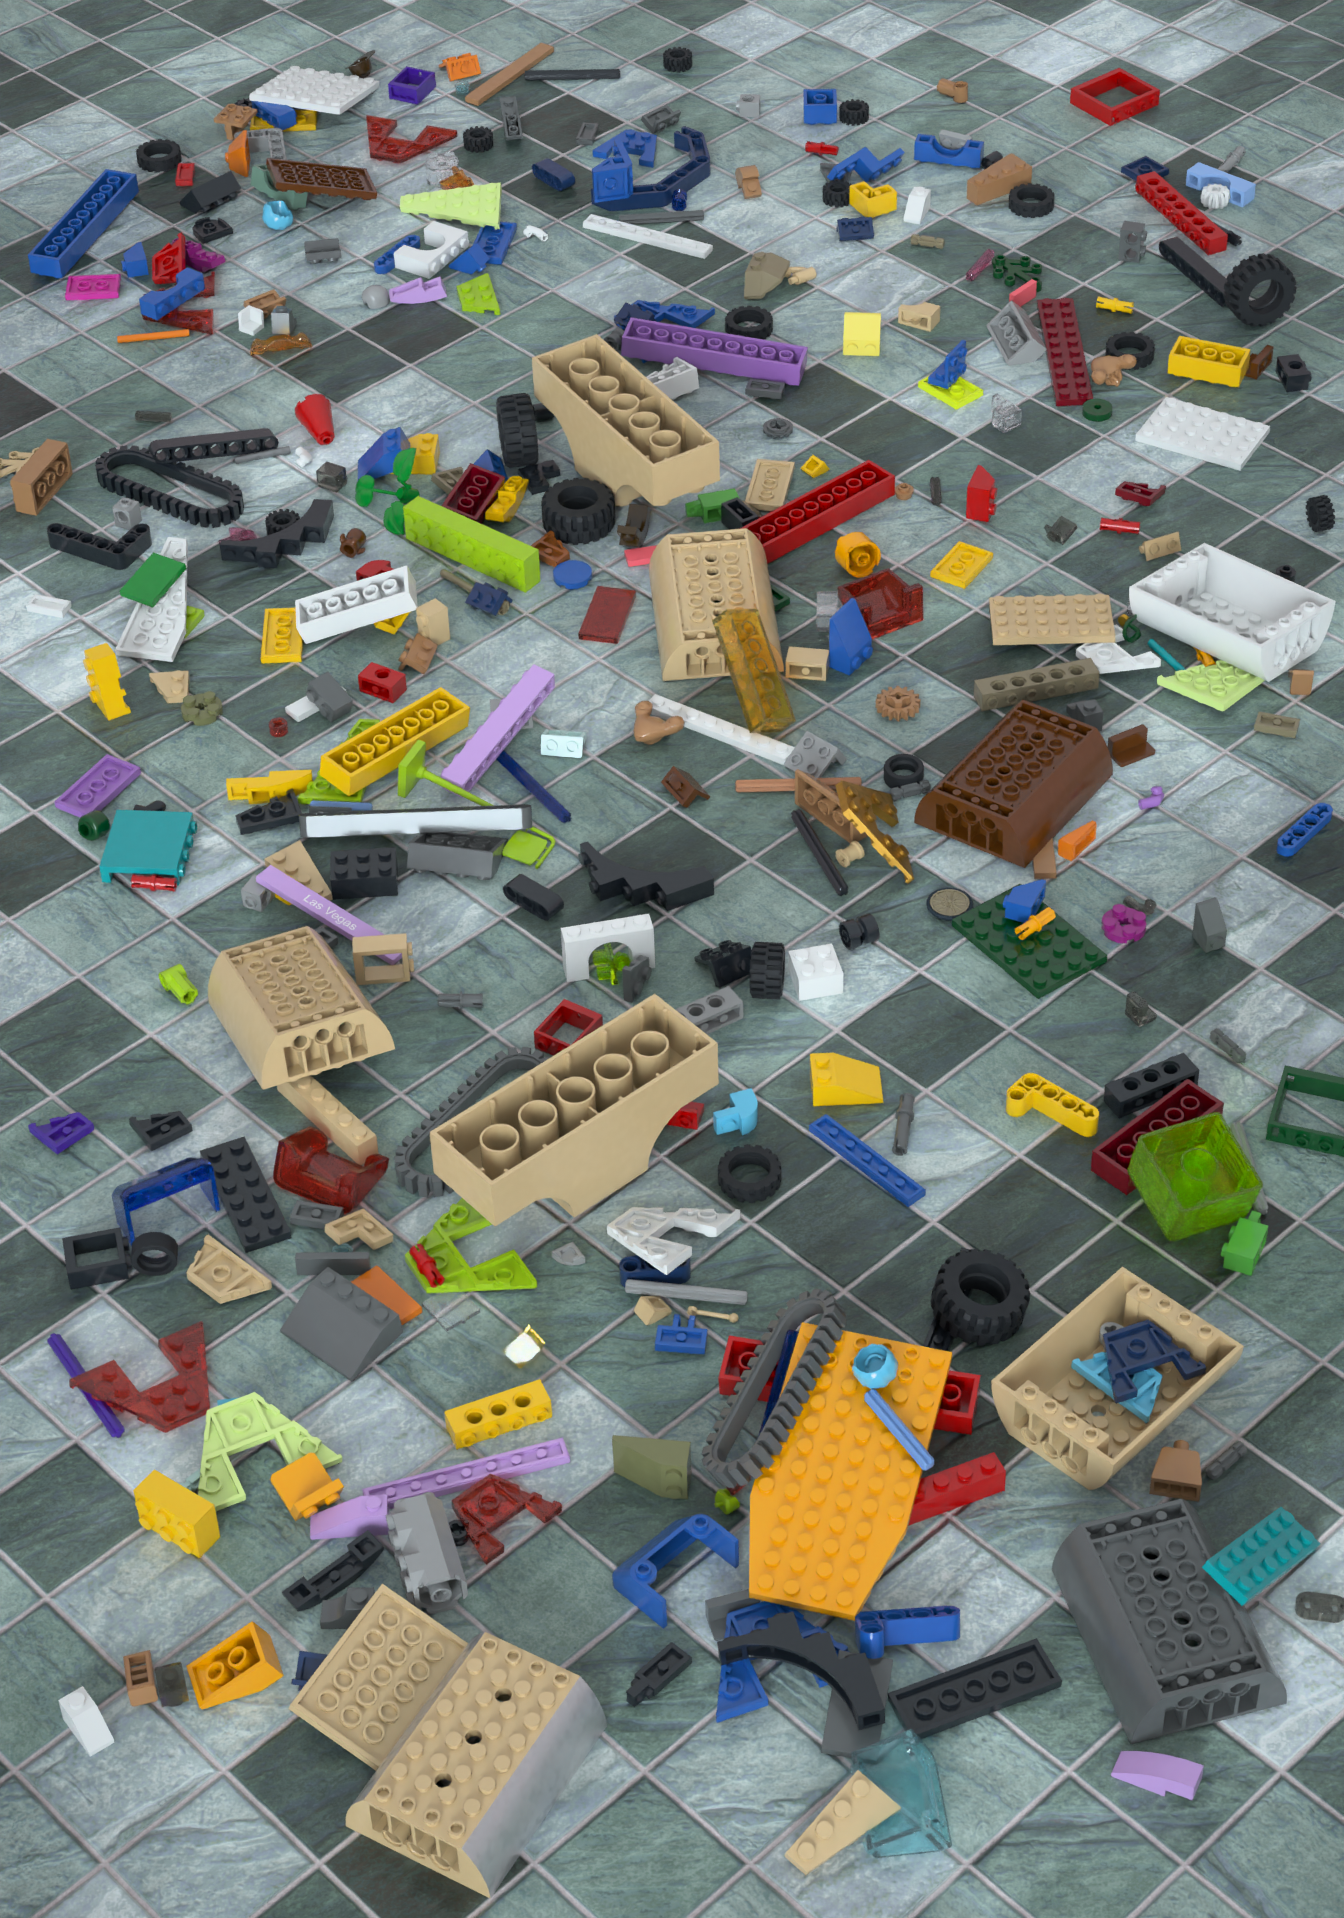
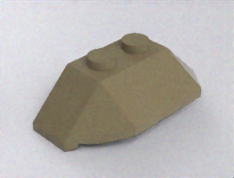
M771 252L754 253L745 271L744 298L762 299L765 293L777 287L782 282L790 266V261Z

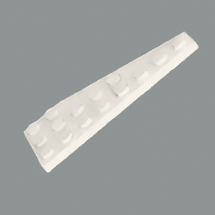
M168 537L160 555L185 563L187 568V540ZM187 569L153 608L137 602L116 646V655L168 662L174 661L186 634Z

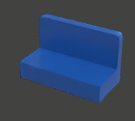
M487 449L474 462V465L504 476V483L508 480L502 459Z

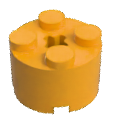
M852 532L841 536L837 540L835 558L838 564L849 574L861 578L871 574L875 565L878 566L881 552L878 546L863 532Z

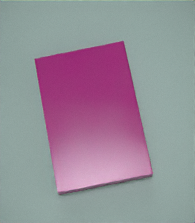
M121 274L68 276L65 298L66 300L119 298Z

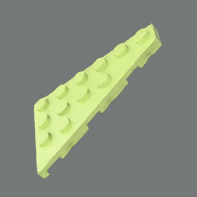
M1217 660L1216 665L1205 667L1202 664L1186 670L1175 671L1173 676L1163 677L1160 675L1157 677L1158 685L1220 711H1225L1265 681L1222 660Z

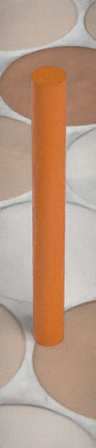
M189 329L123 335L117 336L118 343L187 337L190 335Z

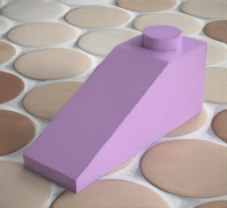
M387 1494L359 1496L315 1513L310 1517V1539L359 1537L367 1530L373 1536L388 1535L390 1530L388 1529L386 1515L390 1513Z

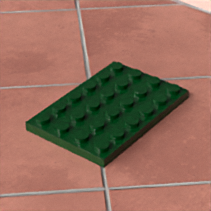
M1013 888L952 919V926L1037 999L1107 962L1106 953L1056 912L1055 919L1044 925L1041 931H1035L1024 940L1019 939L1018 936L1025 931L1016 935L1015 928L1022 925L1023 922L1005 918V908H1003L1004 898L1011 893ZM1044 902L1040 905L1036 915L1048 908Z

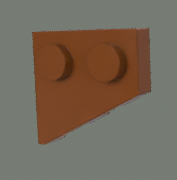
M549 531L531 545L539 549V560L553 567L570 559L569 551L563 547L560 540H556L553 531Z

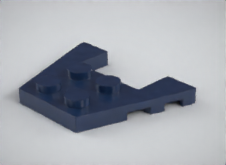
M1149 1319L1103 1334L1102 1343L1116 1404L1137 1397L1138 1390L1129 1375L1171 1361L1185 1381L1206 1373L1207 1367L1201 1361L1196 1362L1190 1357V1352L1185 1348L1180 1349L1172 1342V1338Z

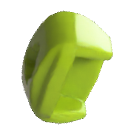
M726 1488L717 1490L715 1494L714 1505L716 1508L719 1507L725 1514L728 1515L740 1507L738 1499L735 1496H731Z

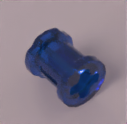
M677 189L672 194V208L675 211H683L686 208L687 193L683 189Z

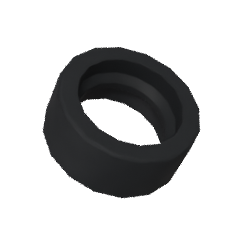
M896 754L885 761L884 781L890 788H900L902 785L915 782L919 784V781L924 779L923 762L916 756ZM904 769L910 770L914 773L911 775L904 776L895 774L893 772Z
M148 1232L141 1234L133 1241L131 1264L138 1272L148 1276H160L168 1274L176 1267L178 1244L170 1235L162 1232ZM149 1250H159L167 1255L151 1258L142 1253Z

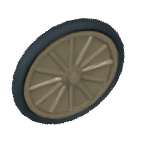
M946 887L932 892L927 898L926 906L933 916L942 920L952 921L957 916L973 908V901L965 891Z

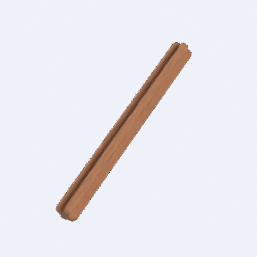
M861 777L817 778L833 790H836L835 785L841 780L862 786ZM795 778L736 780L735 788L738 793L795 791Z

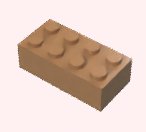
M47 439L11 478L10 486L13 491L16 512L37 516L73 475L68 444L66 442Z

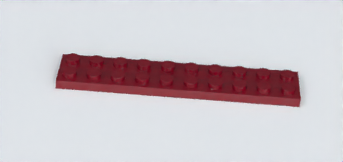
M1044 298L1037 300L1043 341L1047 348L1045 352L1055 405H1083L1087 400L1093 399L1073 298Z

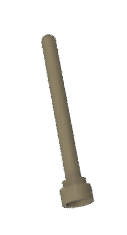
M445 569L440 571L442 577L469 593L474 587ZM504 600L497 614L504 615L508 612L510 607L508 601Z

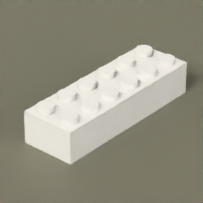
M403 566L295 600L296 628L305 644L414 611L418 607L416 581L408 566Z

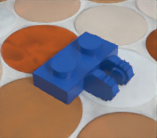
M674 1314L672 1326L658 1325L655 1351L705 1355L708 1329L695 1328L696 1316L690 1315L688 1327H680V1314Z

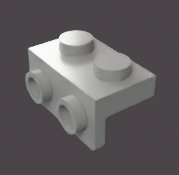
M943 129L939 133L940 145L950 150L959 149L966 144L967 140H973L972 136Z

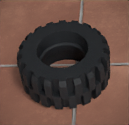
M1262 253L1258 254V256H1249V259H1243L1238 266L1235 265L1233 267V272L1228 274V281L1224 284L1225 291L1223 296L1227 307L1242 323L1253 327L1258 325L1260 327L1266 326L1267 323L1272 324L1276 322L1277 318L1283 317L1285 311L1288 312L1291 307L1290 303H1293L1295 299L1296 280L1293 273L1280 259L1275 258L1274 255ZM1271 280L1270 286L1263 296L1249 301V296L1256 285L1262 281Z
M519 393L498 397L496 401L498 431L505 466L513 468L535 465L539 457L538 438L530 395Z
M589 478L566 479L561 483H555L553 487L550 486L542 497L543 528L547 533L553 531L556 540H561L562 543L578 545V543L589 544L591 541L596 542L600 538L606 537L614 528L616 519L613 493L605 484H600L597 480L591 481Z
M970 1249L967 1253L964 1250L956 1253L955 1256H950L941 1265L931 1293V1308L933 1309L935 1319L937 1321L940 1320V1326L945 1331L948 1329L950 1335L954 1338H962L963 1342L968 1344L975 1342L976 1345L984 1346L985 1343L994 1345L998 1344L1000 1340L1002 1342L1011 1338V1335L1016 1334L1019 1330L1030 1301V1286L1028 1280L1024 1279L1025 1275L1020 1268L1017 1269L1016 1264L1011 1259L1009 1261L1004 1259V1255L1000 1253L996 1255L991 1253V1250L986 1249L983 1251ZM966 1289L985 1291L992 1295L999 1304L982 1305L966 1297L962 1291Z

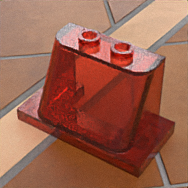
M889 568L837 587L838 598L843 606L851 598L856 600L872 639L923 621V586L919 583L909 586Z

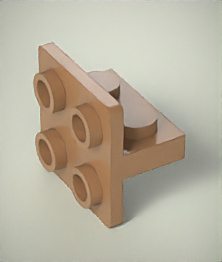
M228 104L214 118V122L225 124L227 139L234 140L235 133L241 132L248 125V122L257 114V109L249 106L243 107L236 104Z

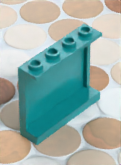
M116 810L99 866L102 882L111 883L114 873L174 875L177 878L175 883L179 885L181 877L185 876V863L189 862V848L193 847V834L197 833V821L193 819V812Z

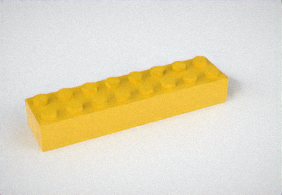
M439 687L321 755L319 775L347 796H351L397 769L399 763L418 739L426 742L427 751L468 727L470 707L442 687Z

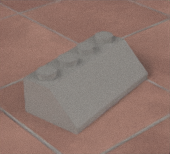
M1012 300L986 325L1009 366L1035 362L1047 350L1026 311Z

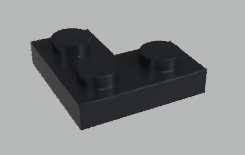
M554 460L519 468L518 475L522 479H528L527 489L534 495L546 492L549 488V483L546 479L560 476V469Z

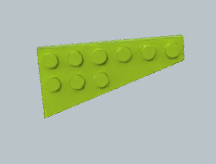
M359 719L349 731L348 738L344 742L379 723L380 719ZM319 770L313 782L310 781L307 785V790L304 794L301 793L298 796V804H310L312 800L362 802L366 787L351 796H347L320 776Z

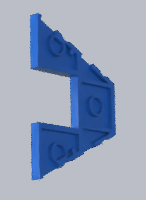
M637 300L633 303L638 305L643 311L648 310L652 312L657 322L665 318L678 325L696 328L715 315V308L713 307L710 310L696 309V306H685L682 304L662 306L660 302ZM615 322L618 328H621L625 331V327ZM640 359V360L642 361V363H646V362H647V361L644 360V359Z
M762 1601L727 1613L724 1639L730 1636L737 1637L748 1634L755 1629H767V1618L773 1617L778 1613L794 1612L802 1639L808 1638L815 1633H826V1631L819 1626L815 1627L804 1619V1615L795 1609ZM830 1635L837 1657L839 1650L848 1651L846 1645L836 1642L833 1636ZM747 1658L721 1665L716 1712L717 1723L768 1706V1697L750 1662L758 1658ZM813 1674L819 1688L828 1685Z

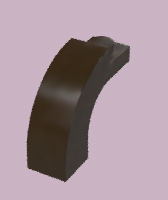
M629 504L626 525H618L617 534L620 536V546L637 548L643 546L651 517L649 506Z

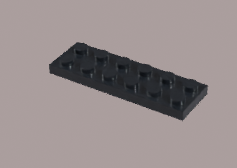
M245 1137L200 1150L203 1164L245 1253L292 1238L291 1231Z
M1036 1638L888 1693V1701L912 1743L1061 1687L1062 1680Z

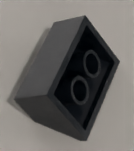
M229 171L190 190L179 203L195 214L201 211L205 213L211 209V206L215 205L218 207L225 202V199L232 200L237 197V192L241 187L233 173Z

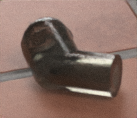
M1130 895L1126 896L1123 900V904L1126 907L1143 912L1145 915L1154 913V908L1157 906L1156 902L1151 899H1147L1145 904H1142Z

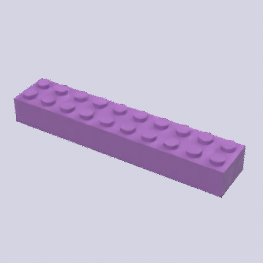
M630 318L622 336L621 356L672 364L673 359L678 357L699 370H709L717 373H727L735 376L783 382L788 385L798 386L807 366L808 347L637 318Z

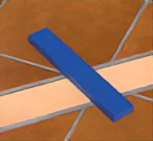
M825 1114L809 1125V1131L907 1207L925 1196L926 1189L829 1115Z

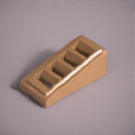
M150 1650L123 1656L127 1692L131 1706L135 1707L157 1701L158 1694ZM145 1663H146V1665H142V1666H138V1667L131 1668V1667H133V1666H137V1665H141V1664H145Z

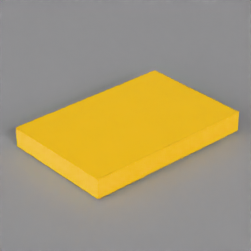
M959 541L930 571V577L965 589L993 559V553Z

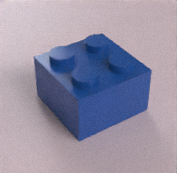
M803 89L804 124L824 123L829 125L837 123L836 89Z

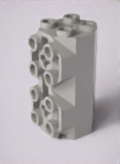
M431 1492L397 1500L394 1503V1509L390 1514L386 1515V1521L390 1530L388 1531L391 1547L394 1546L395 1562L401 1570L403 1588L406 1587L407 1601L420 1610L421 1607L426 1608L427 1613L430 1614L454 1609L458 1605L457 1600L461 1596L463 1600L468 1596V1589L442 1500L435 1498V1494Z

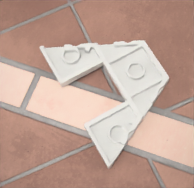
M632 1207L607 1225V1234L667 1275L692 1256V1247L659 1239L660 1236L675 1226L683 1228L687 1232L695 1231L703 1233L707 1237H717L740 1219V1210L735 1209L734 1212L729 1214L716 1213L714 1209L679 1208L676 1212H663V1208Z

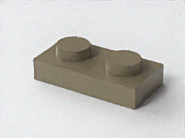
M1258 712L1254 731L1296 738L1300 719Z

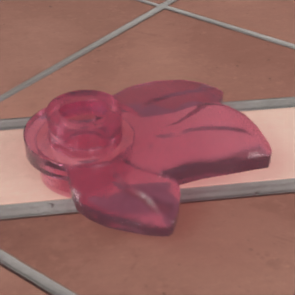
M231 527L229 528L230 537L222 540L244 541L256 539L257 536L252 530Z

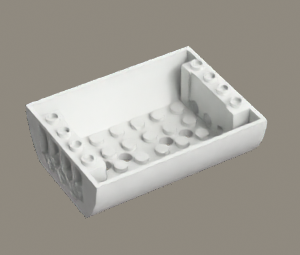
M1206 543L1201 544L1129 587L1130 607L1133 615H1137L1136 619L1139 622L1268 682L1318 651L1328 631L1336 602Z

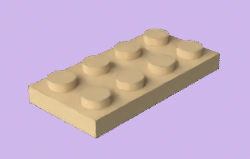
M757 459L745 502L757 510L770 512L785 505L795 469V462Z

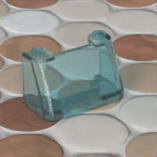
M912 1729L851 1752L853 1764L850 1765L852 1776L859 1770L901 1807L898 1813L883 1821L876 1828L865 1832L863 1845L868 1855H872L875 1858L940 1852L952 1847L935 1757L928 1746Z

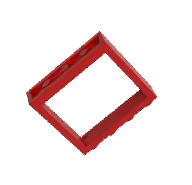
M1117 68L1071 88L1070 103L1111 126L1159 105L1160 90L1127 71ZM1119 86L1138 95L1114 107H1110L1094 98Z

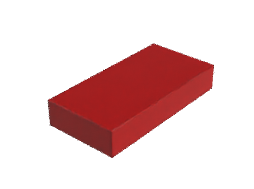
M195 163L178 164L175 179L176 186H193Z

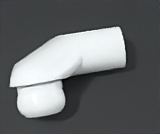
M532 225L526 226V229L523 230L527 237H531L534 234L543 242L548 239V234Z

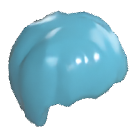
M270 201L264 204L262 219L269 228L284 230L293 223V214L284 201Z
M870 1344L858 1352L854 1358L852 1371L862 1386L870 1389L884 1388L895 1379L898 1361L893 1353L884 1345Z

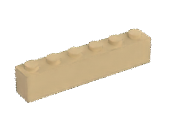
M311 1075L294 1082L277 1085V1090L359 1166L379 1155L376 1134Z

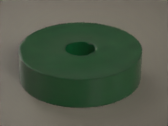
M1103 399L1087 400L1083 404L1082 415L1086 419L1095 422L1108 420L1112 416V404Z

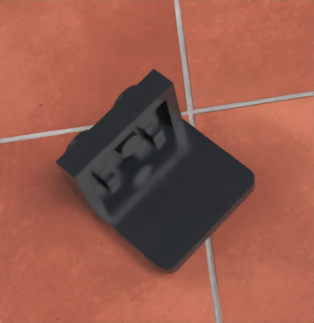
M726 940L720 942L719 947L701 950L699 952L700 955L695 956L694 959L697 963L709 965L715 986L722 987L750 975L752 950L751 946L741 944V942L736 943Z

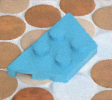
M1105 1352L1093 1354L1092 1359L1080 1361L1077 1358L1072 1361L1071 1368L1114 1399ZM1153 1368L1129 1375L1138 1390L1137 1397L1119 1403L1145 1423H1148L1162 1382V1374Z

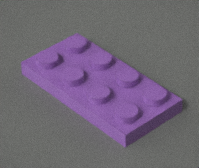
M106 754L55 800V807L80 818L93 810L101 811L141 774L140 767Z

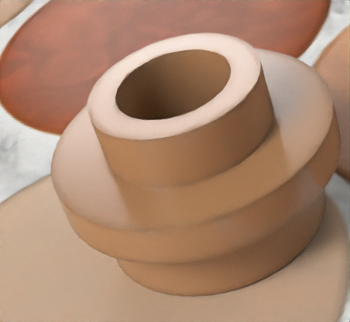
M901 483L895 487L896 497L900 500H908L914 493V488L907 483Z

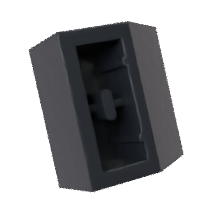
M738 497L721 503V523L729 530L740 529L764 516L755 507Z

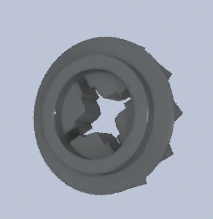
M774 418L764 423L763 432L767 434V437L773 436L774 439L777 437L782 439L783 436L789 437V434L793 432V425L786 419Z

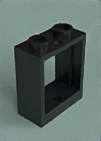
M121 1227L62 1238L67 1276L71 1290L129 1279L128 1269L132 1268L130 1254H125V1251L130 1249L127 1236L122 1237ZM118 1248L119 1259L77 1267L76 1255Z

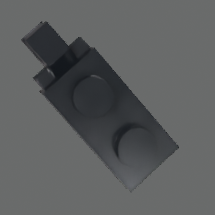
M673 1642L669 1643L634 1674V1679L631 1682L632 1687L626 1691V1701L635 1707L645 1697L651 1699L692 1664V1657Z

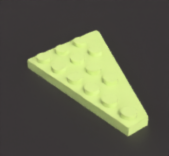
M500 182L423 192L420 194H407L401 196L400 209L404 213H413L415 215L423 213L428 214L431 218L446 219L447 221H452L453 219L461 220L463 224L478 225L480 227H485L486 225L494 226L497 230L500 229L502 186Z

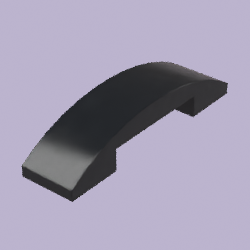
M369 1530L347 1545V1553L308 1581L303 1576L282 1591L283 1596L298 1612L322 1603V1600H328L344 1590L376 1561L383 1552L384 1547Z

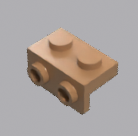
M275 289L244 301L243 306L246 308L250 305L262 310L265 319L271 315V312L277 306H285L287 299L285 296L280 298Z
M417 633L413 639L409 638L404 646L406 651L404 650L398 659L401 662L398 669L402 671L407 664L420 673L425 674L438 645Z

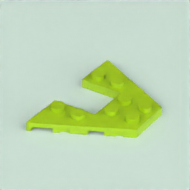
M463 1198L457 1204L453 1203L450 1206L449 1212L443 1214L433 1224V1229L417 1241V1244H423L428 1255L435 1259L436 1267L445 1278L441 1286L434 1280L437 1287H431L425 1275L420 1274L418 1271L417 1263L409 1251L405 1254V1262L426 1293L537 1288V1280L514 1249L474 1267H469L452 1241L492 1224Z

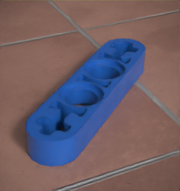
M417 235L406 236L375 260V273L387 274L394 269V252L403 245L419 249L420 237Z
M1326 803L1314 805L1278 839V854L1289 857L1297 853L1331 821L1333 808ZM1306 823H1314L1316 825L1311 826L1307 825ZM1297 833V834H1302V835H1304V836L1299 837V836H1295L1294 834Z

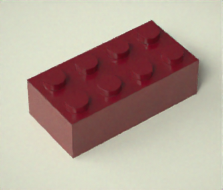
M470 463L441 506L482 524L485 520V512L498 498V490L504 485L505 477Z

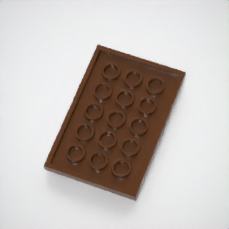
M267 158L266 166L274 186L279 191L287 192L292 190L301 194L311 192L314 195L328 194L331 197L341 195L350 199L360 197L363 200L377 199V191L366 168Z

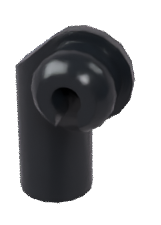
M156 800L147 806L136 804L133 810L165 811L166 805L163 801Z

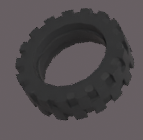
M168 139L150 140V142L140 145L136 150L138 166L142 167L144 171L166 172L169 169H174L175 166L182 162L179 144ZM155 154H168L159 158L150 157Z
M1021 184L1019 187L1015 186L1014 189L1010 190L1008 207L1017 216L1040 218L1053 211L1055 194L1052 192V189H1048L1045 185ZM1034 198L1041 200V202L1028 203L1021 200Z
M740 306L738 309L734 308L732 312L727 313L725 317V332L727 334L765 340L773 332V316L766 309H761L759 306ZM746 321L760 323V325L755 327H742L737 324Z
M1121 332V334L1117 333L1113 337H1109L1106 342L1105 356L1119 357L1127 354L1118 351L1122 348H1136L1142 351L1131 354L1137 359L1135 367L1131 369L1145 368L1147 364L1150 365L1154 360V341L1150 340V337L1147 335L1143 336L1142 333Z
M746 1144L744 1147L736 1146L732 1151L728 1150L725 1152L724 1157H721L719 1160L718 1184L721 1186L722 1192L724 1194L727 1193L731 1199L735 1198L738 1202L743 1203L744 1201L755 1203L756 1200L761 1202L766 1200L768 1196L772 1197L775 1194V1190L780 1188L782 1180L781 1162L778 1161V1156L772 1154V1151L768 1148L763 1149L760 1145H755L754 1147L751 1144ZM754 1164L766 1169L769 1175L756 1183H745L736 1180L730 1173L736 1167Z

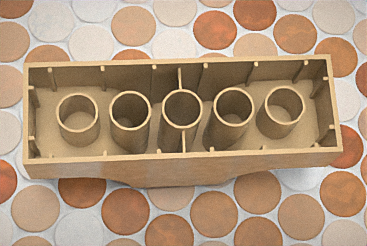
M596 334L532 357L534 396L556 416L562 426L572 451L575 470L583 478H589L591 481L597 480L600 484H605L613 493L615 506H627L633 499L641 496L653 506H664L676 497L687 493L701 492L705 486L720 481L719 441L599 335Z
M653 994L430 1131L434 1173L494 1226L502 1223L534 1201L545 1198H552L569 1214L576 1217L646 1172L654 1143L668 1121L680 1108L719 1084L718 1043L659 996Z

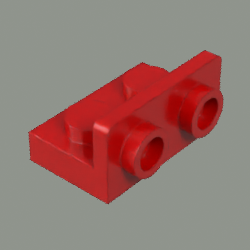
M689 1102L680 1108L666 1125L698 1130L704 1112V1104Z

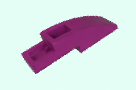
M178 238L174 239L170 244L172 245ZM185 240V264L191 268L205 272L226 262L224 255L205 251L200 243Z

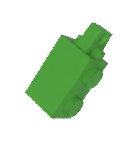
M735 488L698 494V500L685 503V512L687 517H701L704 523L721 521V503L739 498Z
M1252 1210L1248 1219L1240 1217L1237 1225H1232L1228 1237L1230 1241L1229 1243H1224L1221 1251V1257H1224L1223 1268L1252 1276L1267 1240L1268 1225L1260 1223L1262 1213Z

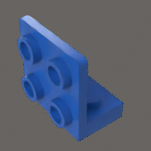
M962 340L928 377L929 384L948 389L965 373L967 364H965V357L967 355L965 340Z

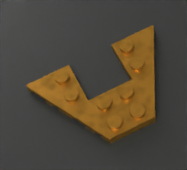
M841 780L835 787L842 814L861 834L866 832L870 837L871 845L887 860L891 867L897 866L904 874L905 882L909 884L914 880L908 858V850L905 846L894 842L890 835H885L879 831L875 821L876 816H878L891 827L899 823L896 814L897 809L894 806L891 794Z

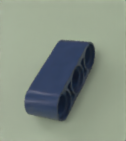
M549 158L532 165V172L535 177L558 191H562L575 184L573 173Z
M638 1255L624 1257L619 1263L620 1283L623 1287H625L626 1280L628 1279L672 1284L686 1283L691 1278L690 1258L666 1275Z

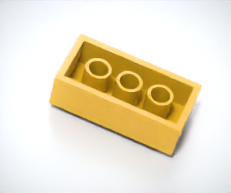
M1179 336L1169 354L1167 373L1194 380L1224 384L1229 387H1239L1249 368L1251 349Z

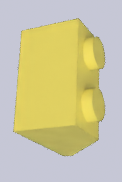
M845 312L843 355L879 356L881 313Z

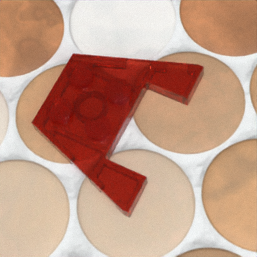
M493 1474L487 1475L452 1499V1509L486 1565L504 1553V1545L490 1533L515 1515L527 1509L545 1524L562 1512V1504L554 1500L551 1503L542 1499L541 1494L536 1492L530 1494L522 1491L519 1485Z

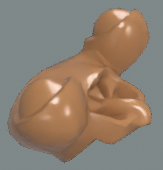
M1124 354L1119 357L1100 356L1094 358L1091 362V378L1097 385L1104 384L1105 382L1108 386L1118 387L1122 380L1121 369L1135 367L1137 359L1131 354Z
M641 701L635 706L636 719L633 729L635 740L647 745L657 743L664 736L681 731L685 725L683 718L673 716L664 721L659 717L650 716L653 704L649 701Z

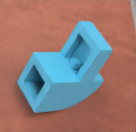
M752 1088L729 1094L730 1108L713 1112L716 1135L739 1129L743 1136L750 1133L756 1127L758 1122V1102Z

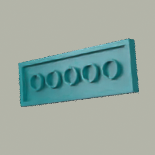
M1279 1507L1208 1559L1202 1568L1241 1606H1244L1313 1553L1321 1543L1315 1539L1309 1530L1300 1525L1290 1512Z

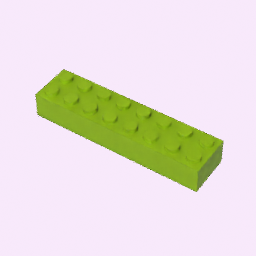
M417 496L403 507L406 539L525 593L541 581L539 549L420 496Z

